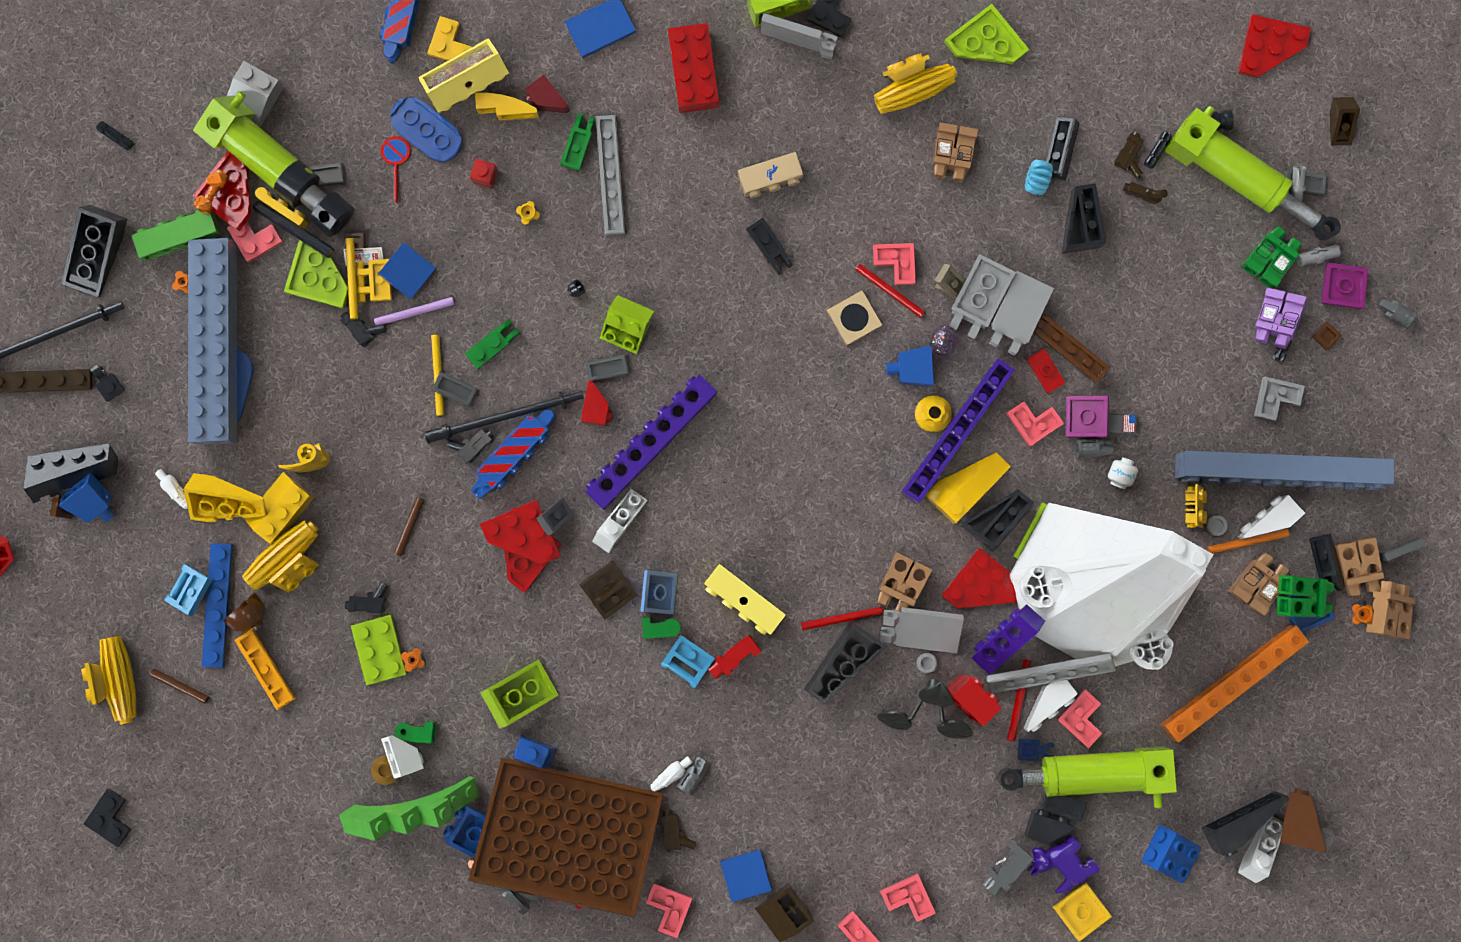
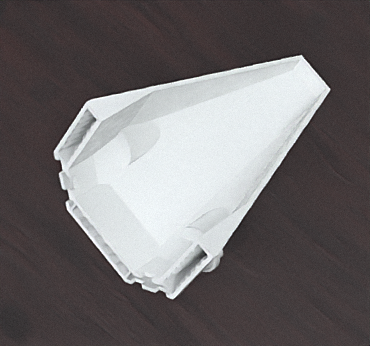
M1048 503L1012 569L1010 579L1014 585L1019 609L1027 604L1045 620V623L1035 637L1074 659L1111 653L1115 667L1134 661L1138 666L1145 669L1158 670L1168 662L1172 654L1173 641L1168 637L1167 633L1172 628L1203 577L1213 554L1173 531Z

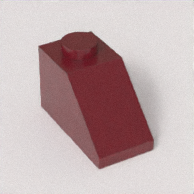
M544 75L524 89L527 95L525 97L526 101L531 106L535 105L538 110L568 113L570 111L566 102Z

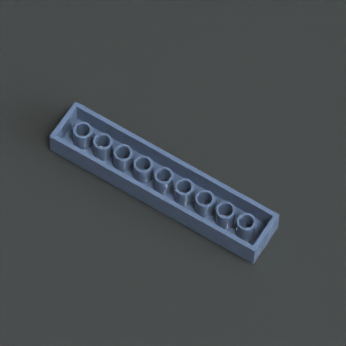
M229 238L188 240V442L195 445L237 444V244Z
M1184 451L1176 454L1175 479H1181V483H1194V481L1202 480L1203 484H1214V482L1222 481V484L1234 485L1243 481V485L1249 486L1262 484L1263 482V486H1276L1284 483V487L1303 486L1304 484V488L1324 486L1325 489L1345 487L1347 490L1365 488V490L1376 491L1386 489L1387 485L1394 484V459Z

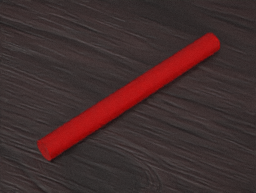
M862 264L857 266L855 269L857 272L921 318L925 312L923 309Z
M881 607L802 622L801 627L802 631L883 615Z
M1024 659L1022 669L1030 668L1032 661ZM1026 688L1017 689L1007 736L1009 741L1015 742Z

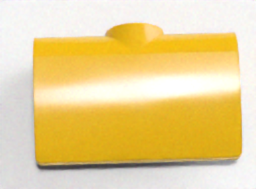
M320 443L316 445L303 444L297 451L301 463L278 466L279 468L296 473L315 471L329 464L330 454L324 450Z

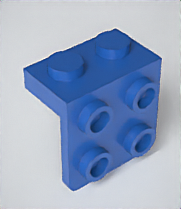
M1159 824L1141 862L1180 883H1184L1199 856L1201 846Z

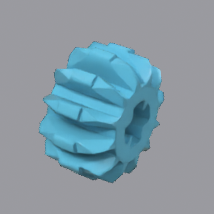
M1037 159L1031 163L1025 179L1026 191L1035 195H1042L1046 192L1052 177L1053 167L1051 163Z

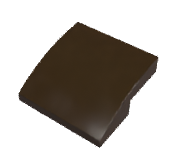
M613 560L579 584L604 619H607L638 596Z

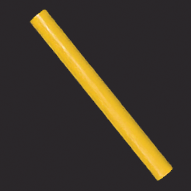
M346 238L350 319H358L354 238Z
M431 335L434 384L440 371L442 372L439 335ZM435 392L436 416H444V398Z

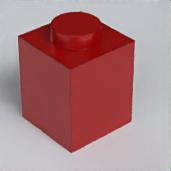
M475 158L470 179L474 184L492 189L498 169L493 163Z

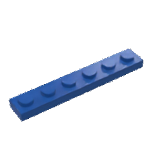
M211 543L208 577L212 579V582L207 589L202 667L224 668L227 624L223 620L228 616L232 544Z

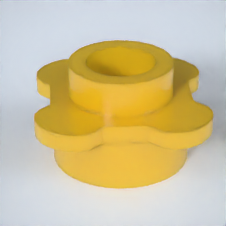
M528 201L516 209L524 225L540 217V213L534 208L535 204L532 201Z

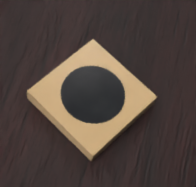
M863 291L827 310L846 346L882 326Z

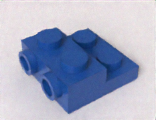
M467 804L455 812L454 817L456 819L452 825H447L443 836H445L444 840L447 845L474 858L486 815L483 811Z

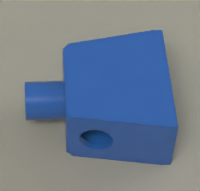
M931 346L898 353L897 363H886V374L898 375L899 384L932 387L934 380Z
M89 473L65 492L59 504L61 508L85 522H91L97 516L108 522L114 515V512L108 508L112 498L111 494L92 473Z
M520 734L513 755L514 758L536 767L550 768L557 748Z

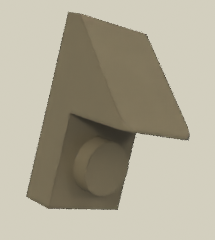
M944 264L934 281L937 283L936 289L956 300L966 280L952 266Z

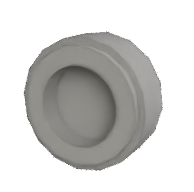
M1221 516L1210 517L1206 523L1207 531L1213 536L1223 535L1228 528L1227 521Z
M923 653L917 658L916 666L923 673H931L937 667V660L934 655Z

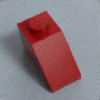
M588 380L581 421L582 423L606 427L607 422L611 423L613 411L610 410L609 404L593 381Z

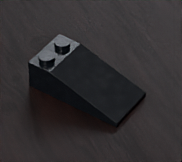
M92 205L78 207L61 284L99 298L122 242L127 218Z
M1273 791L1201 827L1213 851L1223 856H1232L1238 852L1237 849L1247 843L1289 798L1285 794Z

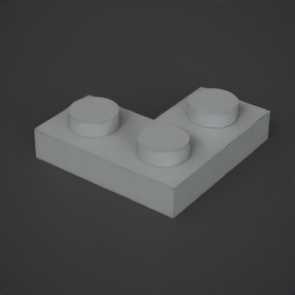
M1262 377L1254 417L1276 421L1280 402L1301 406L1305 386Z

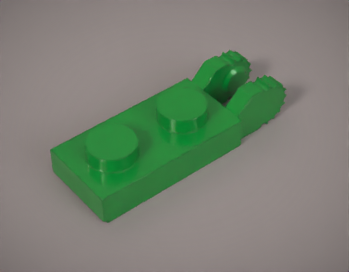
M581 113L577 115L575 124L572 126L560 162L562 167L579 172L595 124V118L590 117L586 130L580 129L584 119Z
M510 319L502 323L498 328H495L464 353L478 370L510 345L509 343L521 333L516 329L506 338L502 336L501 333L513 324Z

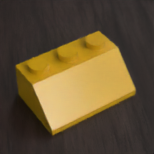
M282 472L263 496L267 514L260 517L245 518L244 520L254 532L269 544H272L289 530L315 497L285 472Z

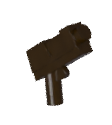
M1134 131L1127 137L1124 147L1120 150L1114 161V165L1120 166L1124 171H1127L1129 168L1135 178H1138L1143 173L1136 165L1139 157L1135 155L1144 140L1140 139V134Z
M1133 182L1125 183L1123 191H1126L1125 194L1134 195L1152 204L1161 202L1162 198L1168 195L1165 189L1153 190Z
M671 810L663 811L661 821L664 828L663 837L666 851L670 852L672 849L681 850V846L694 850L696 842L684 838V831H679L677 814H671Z

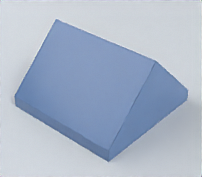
M650 570L644 571L641 612L674 614L678 574Z

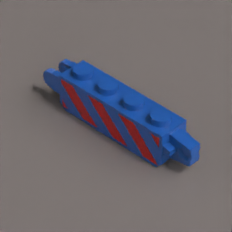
M390 0L389 8L385 9L384 19L386 21L385 26L381 27L380 39L384 43L383 54L387 61L391 63L396 62L400 49L405 50L409 47L420 0Z
M547 409L537 418L527 416L478 468L477 476L479 479L471 489V492L476 497L482 499L492 490H501L508 482L506 478L510 474L515 475L521 469L520 463L524 459L529 460L536 452L534 448L538 444L543 445L550 437L548 433L550 431L547 428L556 417L554 412Z

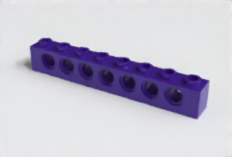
M999 358L992 364L900 493L915 504L921 502L1015 371L1012 367Z
M700 374L697 378L693 376L685 384L687 388L683 392L679 390L672 397L673 402L668 407L665 405L657 413L659 417L654 422L650 420L643 427L645 431L640 436L636 434L629 441L630 446L626 450L622 449L614 457L616 461L612 465L608 463L600 471L602 475L597 480L594 478L587 484V491L585 493L603 510L618 497L717 395V391ZM695 392L699 398L696 402H689L687 400L688 394ZM676 407H682L685 412L683 416L676 417L673 415V410ZM661 422H668L670 429L666 432L660 431L659 424ZM648 436L656 438V443L653 446L645 445V439ZM636 450L642 453L641 459L638 461L631 460V453ZM620 465L627 467V473L624 476H619L616 473V469ZM605 480L613 482L611 490H603L602 483Z

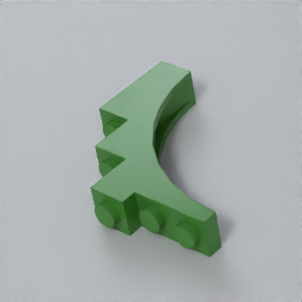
M469 776L442 791L408 802L383 806L355 804L340 813L339 817L345 833L376 841L391 830L408 834L422 824L440 828L455 818L454 813L478 798L480 794L475 777Z

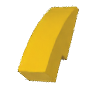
M475 93L478 114L496 113L499 120L539 118L537 108L519 99L502 94Z

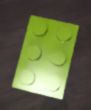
M392 615L351 625L366 686L407 674V671L404 669V660L401 659L402 652Z

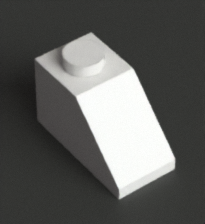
M393 735L381 739L394 778L424 769V760L417 748Z

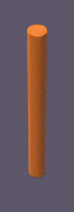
M1282 529L1208 546L1207 550L1214 554L1289 537L1290 534L1288 529Z

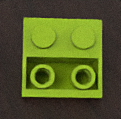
M617 295L608 309L600 339L637 354L650 326L654 311Z

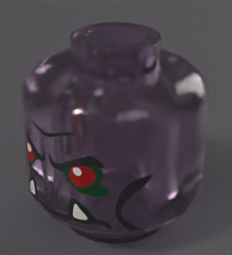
M947 325L934 329L929 343L933 350L932 352L939 356L948 357L949 354L955 351L958 335L953 331L952 327Z

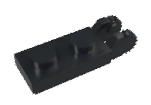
M764 218L746 228L749 236L778 275L782 273V269L774 260L777 257L781 256L788 268L793 266L785 253V249Z
M1326 534L1310 538L1309 541L1318 577L1333 583L1337 591L1344 590V578L1340 575L1341 571L1332 535Z

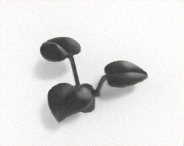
M937 679L928 680L927 687L919 691L918 696L920 700L910 716L900 711H890L876 715L882 723L889 727L900 730L912 727L911 720L914 719L924 701L925 703L939 706L942 723L937 725L939 733L954 739L967 738L973 735L971 727L966 723L957 720H945L943 707L953 705L954 699L944 683Z

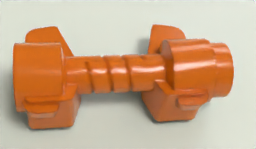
M216 170L214 174H209L206 183L210 185L206 196L201 195L197 197L193 204L197 211L209 215L213 207L212 201L219 188L224 187L228 175L226 173Z

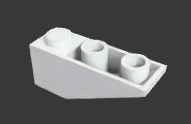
M630 489L599 528L592 542L607 553H610L647 500Z
M1279 495L1270 502L1272 506L1267 511L1263 509L1255 516L1257 518L1256 521L1252 524L1249 522L1241 528L1240 531L1242 533L1238 538H1248L1291 527L1305 512L1289 495L1282 497Z
M1068 680L1048 683L1042 686L1025 723V731H1036L1043 725L1041 723L1047 717L1048 719L1053 718L1059 713L1058 709L1063 705L1067 707L1075 701L1074 697L1078 693Z
M1272 816L1257 831L1242 859L1238 871L1239 874L1255 883L1269 877L1281 841L1284 822Z

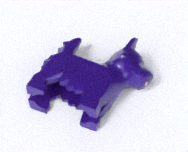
M1070 834L1066 840L1047 851L1038 846L1032 848L1034 859L1028 871H1032L1031 876H1034L1038 873L1049 871L1052 868H1058L1064 875L1065 880L1055 890V893L1066 894L1067 890L1070 891L1073 885L1085 882L1090 875H1094L1100 868L1090 856L1086 858V862H1080L1081 859L1076 854V851L1081 846Z

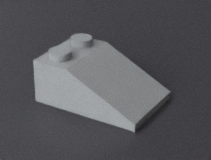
M243 61L233 77L227 96H236L239 91L244 92L246 97L242 103L255 113L251 120L261 127L284 86L276 78Z

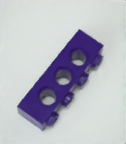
M1027 604L1021 609L1016 608L1009 616V620L1005 618L998 625L997 631L993 629L985 637V642L980 640L973 648L975 653L971 659L989 675L1033 638L1045 623V620Z

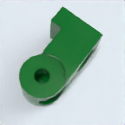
M651 617L642 618L643 639L676 636L681 629L680 623L672 618L658 623H651Z
M426 721L424 726H414L410 722H403L396 726L394 733L396 738L402 741L434 743L436 721Z

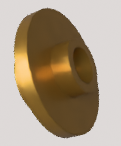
M387 755L378 757L373 762L371 774L377 783L388 785L398 779L393 777Z

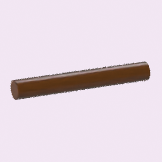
M416 497L394 554L402 556L424 499Z
M153 669L150 673L151 677L204 704L209 696L156 669Z

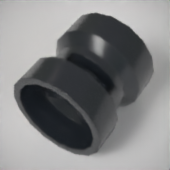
M1224 110L1222 113L1215 111L1211 117L1220 123L1216 129L1217 131L1219 129H1233L1234 117L1231 110Z

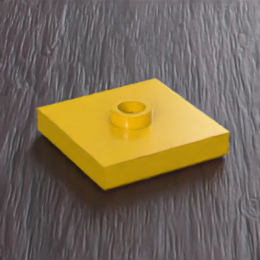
M1086 882L1082 883L1053 906V909L1078 942L1112 917Z

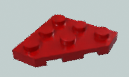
M1252 14L1248 24L1238 74L1258 78L1304 50L1308 44L1311 28Z
M227 151L210 173L214 174L216 170H220L228 175L224 187L219 188L215 194L211 211L240 231L252 216L248 167ZM207 178L192 197L196 199L201 195L206 196L210 185L206 183Z
M537 499L480 524L489 544L542 565L561 557L553 535H547L536 519L543 513Z
M554 538L558 549H560L563 544ZM504 550L508 581L525 593L549 562L542 565Z
M980 547L941 594L944 599L956 608L1013 603L1017 601L1014 585L1010 579L1011 572Z

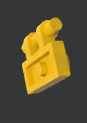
M389 259L368 260L369 268L364 269V262H356L358 303L366 302V294H370L372 302L392 301L391 284L378 275ZM369 276L370 286L365 287L364 277Z

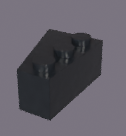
M1096 183L1075 186L1071 191L1061 254L1098 249L1106 244Z
M1016 490L989 508L962 522V527L994 553L1033 508L1034 502L1020 490Z

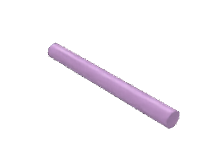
M453 297L374 318L376 326L455 304Z

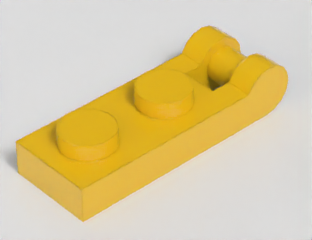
M260 187L255 191V195L259 200L303 229L309 224L304 220V214L296 209L294 212L288 209L289 204L280 198L277 201L274 200L272 194L265 188Z

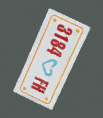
M382 247L355 249H363V251H355L360 252L355 253V265L358 261L364 262V265H369L368 260L383 259ZM343 249L345 266H347V253L345 252L346 249Z

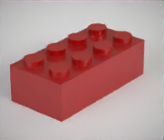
M708 23L668 28L679 113L719 108Z
M959 675L947 687L954 699L953 703L973 722L985 726L1001 709L998 705L1000 700L993 693L983 690V683L976 677Z

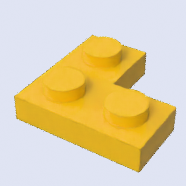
M440 16L427 54L449 61L472 48V46L454 41L460 23Z

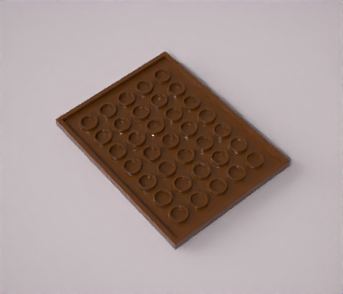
M501 758L469 881L636 918L663 793L551 768H539L528 763Z

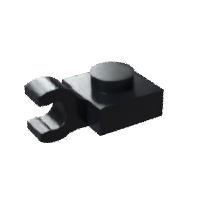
M96 365L90 369L93 375L100 381L95 386L106 402L111 401L125 391L116 376L112 373L108 376L102 366Z

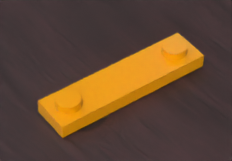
M251 629L235 639L236 644L276 710L295 700L296 697L256 631Z

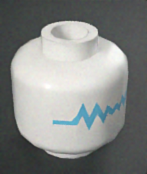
M1124 457L1122 460L1113 461L1108 473V478L1111 480L1110 484L1122 489L1131 487L1138 473V468L1133 465L1134 461Z

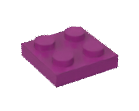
M1334 263L1325 264L1321 304L1363 309L1368 268Z
M1067 396L1066 437H1108L1109 396Z

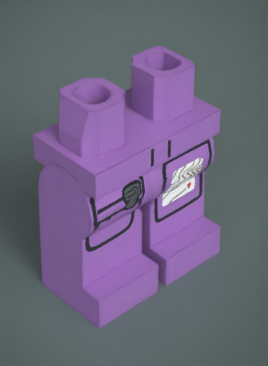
M1267 287L1262 309L1256 323V341L1267 344L1270 335L1277 337L1275 346L1286 349L1290 340H1294L1307 305V297L1288 293L1286 297V292Z

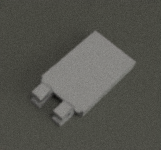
M765 13L761 20V34L819 51L821 57L832 59L833 51L836 47V36Z
M979 254L951 308L953 310L952 314L955 316L949 327L957 330L961 320L964 319L973 324L967 336L975 339L980 328L985 329V327L989 326L1016 272Z
M1016 271L990 325L994 333L989 344L997 347L1002 336L1005 335L1013 339L1007 353L1015 356L1021 344H1028L1054 288Z
M901 607V612L884 610L883 625H896V627H881L880 641L885 643L893 642L895 646L957 653L964 617L960 614Z

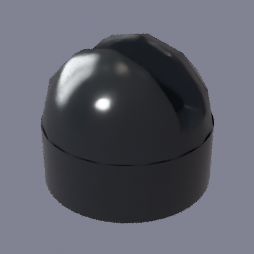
M576 279L568 285L567 292H571V297H579L585 293V288Z

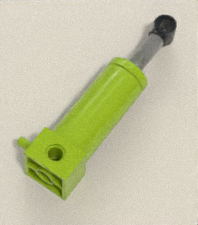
M1208 106L1204 112L1196 108L1185 119L1164 150L1186 166L1193 162L1267 213L1273 211L1275 207H1283L1289 213L1309 225L1319 240L1326 241L1340 232L1341 224L1337 218L1326 217L1323 214L1320 215L1289 194L1292 180L1217 131L1216 129L1220 123L1211 117L1215 111L1211 106ZM1324 224L1329 226L1330 233L1325 231Z

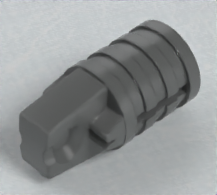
M1382 299L1376 307L1385 312V317L1403 325L1405 328L1412 324L1417 315V312L1402 306L1395 300L1390 302Z
M1078 439L1075 441L1077 458L1113 454L1114 451L1112 440Z
M698 756L686 770L677 787L692 796L703 780L710 764Z

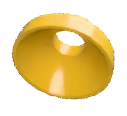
M932 395L923 398L915 409V419L918 425L928 432L944 430L952 418V410L949 403L939 396ZM931 407L940 409L941 415L939 418L934 419L930 417L929 409Z

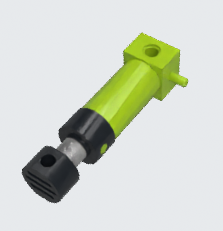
M239 91L236 96L213 98L193 131L214 149L226 148L292 207H297L302 203L305 204L306 207L312 210L310 221L327 236L332 237L336 235L353 216L354 207L337 192H331L328 195L323 193L317 187L320 177L251 120L255 113L242 103L246 97L244 92Z

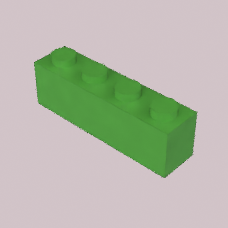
M196 210L195 214L189 216L181 215L171 222H160L157 224V227L140 229L137 231L138 233L132 235L138 257L146 262L187 248L188 240L213 239L222 236L214 212L210 211L209 215H205Z

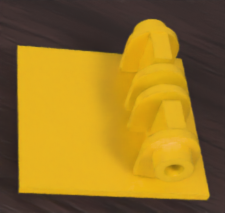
M1195 484V487L1189 486L1187 491H1185L1186 501H1195V503H1185V505H1195V509H1185V511L1195 512L1185 513L1187 528H1196V526L1203 528V524L1207 523V512L1203 510L1204 503H1207V491H1204V487Z

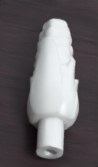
M159 469L155 475L160 479L161 488L168 493L171 500L174 499L182 508L188 509L184 489L179 485L174 476L166 475L162 469Z
M687 756L681 762L676 761L670 764L651 784V790L656 792L680 779L686 773V768L693 763L690 757Z

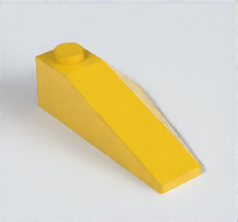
M996 452L939 480L925 496L955 524L1011 466Z
M193 473L184 487L191 520L216 522L217 519L223 518L227 521L232 520L234 517L252 518L267 514L263 497L215 476Z

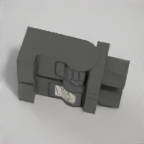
M1013 839L1007 844L1011 850L1002 860H998L994 864V868L990 867L987 870L989 876L983 882L985 888L995 897L1002 889L1008 891L1011 888L1009 884H1012L1034 859Z

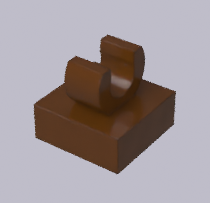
M54 496L51 500L50 516L72 519L73 514L59 506L62 497Z

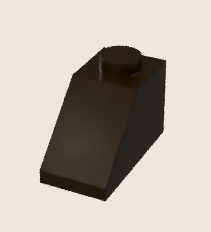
M1333 97L1329 113L1331 145H1352L1360 113V107L1354 97Z

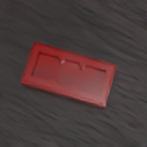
M1045 348L1026 359L1046 394L1065 384Z

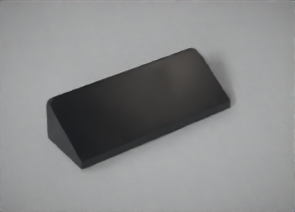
M1056 117L1046 158L1047 163L1052 164V177L1062 180L1067 178L1080 124L1076 118Z

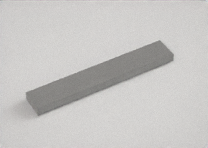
M616 115L596 116L605 236L625 234Z
M1108 653L988 675L987 682L992 693L1114 672L1116 669L1112 655Z

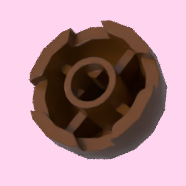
M254 592L223 621L237 632H247L251 629L256 631L263 624L261 620L265 615V605Z

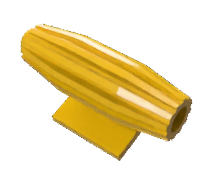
M921 53L906 58V63L901 61L887 66L888 71L883 72V76H889L894 82L874 95L878 110L883 114L904 109L935 96L956 82L955 78L958 75L955 67L944 64L925 69V60L930 59L929 55L922 56Z
M304 520L283 533L258 555L242 575L244 581L255 591L269 582L288 593L295 590L305 577L312 575L319 566L316 561L303 555L317 538L318 533L316 531L319 530L318 527L311 520L309 522Z
M121 636L101 639L100 665L84 663L85 668L81 669L83 680L88 681L89 689H85L87 701L92 702V705H98L106 699L115 722L119 721L120 725L133 722L132 718L136 717V689L130 658Z

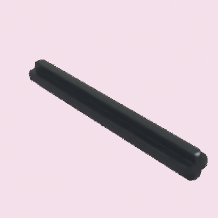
M257 200L253 205V209L325 257L330 258L334 254L335 250L330 245L262 201Z

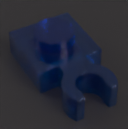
M1018 738L1017 759L1039 761V755L1043 757L1054 756L1046 753V748L1054 747V744L1047 742L1040 746L1039 739Z

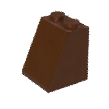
M1295 789V792H1289L1280 842L1326 852L1327 844L1314 796H1310L1309 791Z

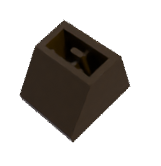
M789 883L755 907V910L779 942L798 934L814 922L813 916Z

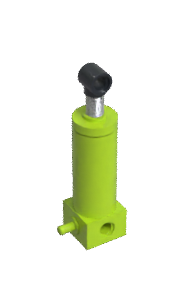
M1164 746L1135 748V751L1043 757L1041 770L1022 771L1021 769L1004 768L999 772L997 778L998 783L1010 791L1027 785H1042L1047 797L1141 791L1146 794H1153L1155 808L1163 807L1162 794L1177 792L1173 749ZM1157 766L1156 773H1153L1154 768ZM1013 774V783L1005 784V776Z

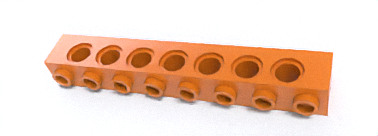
M1288 625L1163 721L1160 726L1172 741L1179 743L1308 644L1309 641L1297 625Z

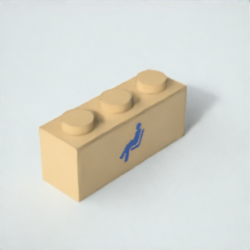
M793 152L738 170V177L744 196L756 198L762 195L761 192L767 190L775 192L781 189L780 186L799 184L800 180L803 179V173L797 154Z

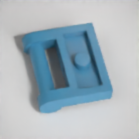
M184 563L179 578L170 594L166 595L164 601L185 614L193 616L212 579Z
M680 635L660 666L664 669L668 668L690 683L689 686L695 688L715 658ZM676 656L698 671V673L694 677L672 662V658Z

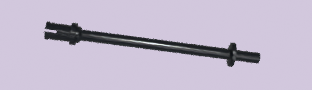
M122 301L105 308L99 304L97 306L98 311L0 350V359L100 318L107 322L109 321L108 315L125 309Z
M560 391L559 397L452 427L444 424L441 428L424 431L425 438L428 444L443 439L447 441L457 433L562 405L563 409H567L566 403L584 399L582 391L563 396L562 391Z

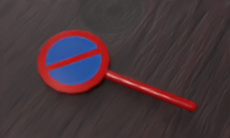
M393 136L383 142L380 152L381 157L386 163L394 165V202H398V165L408 160L411 150L410 145L404 138Z

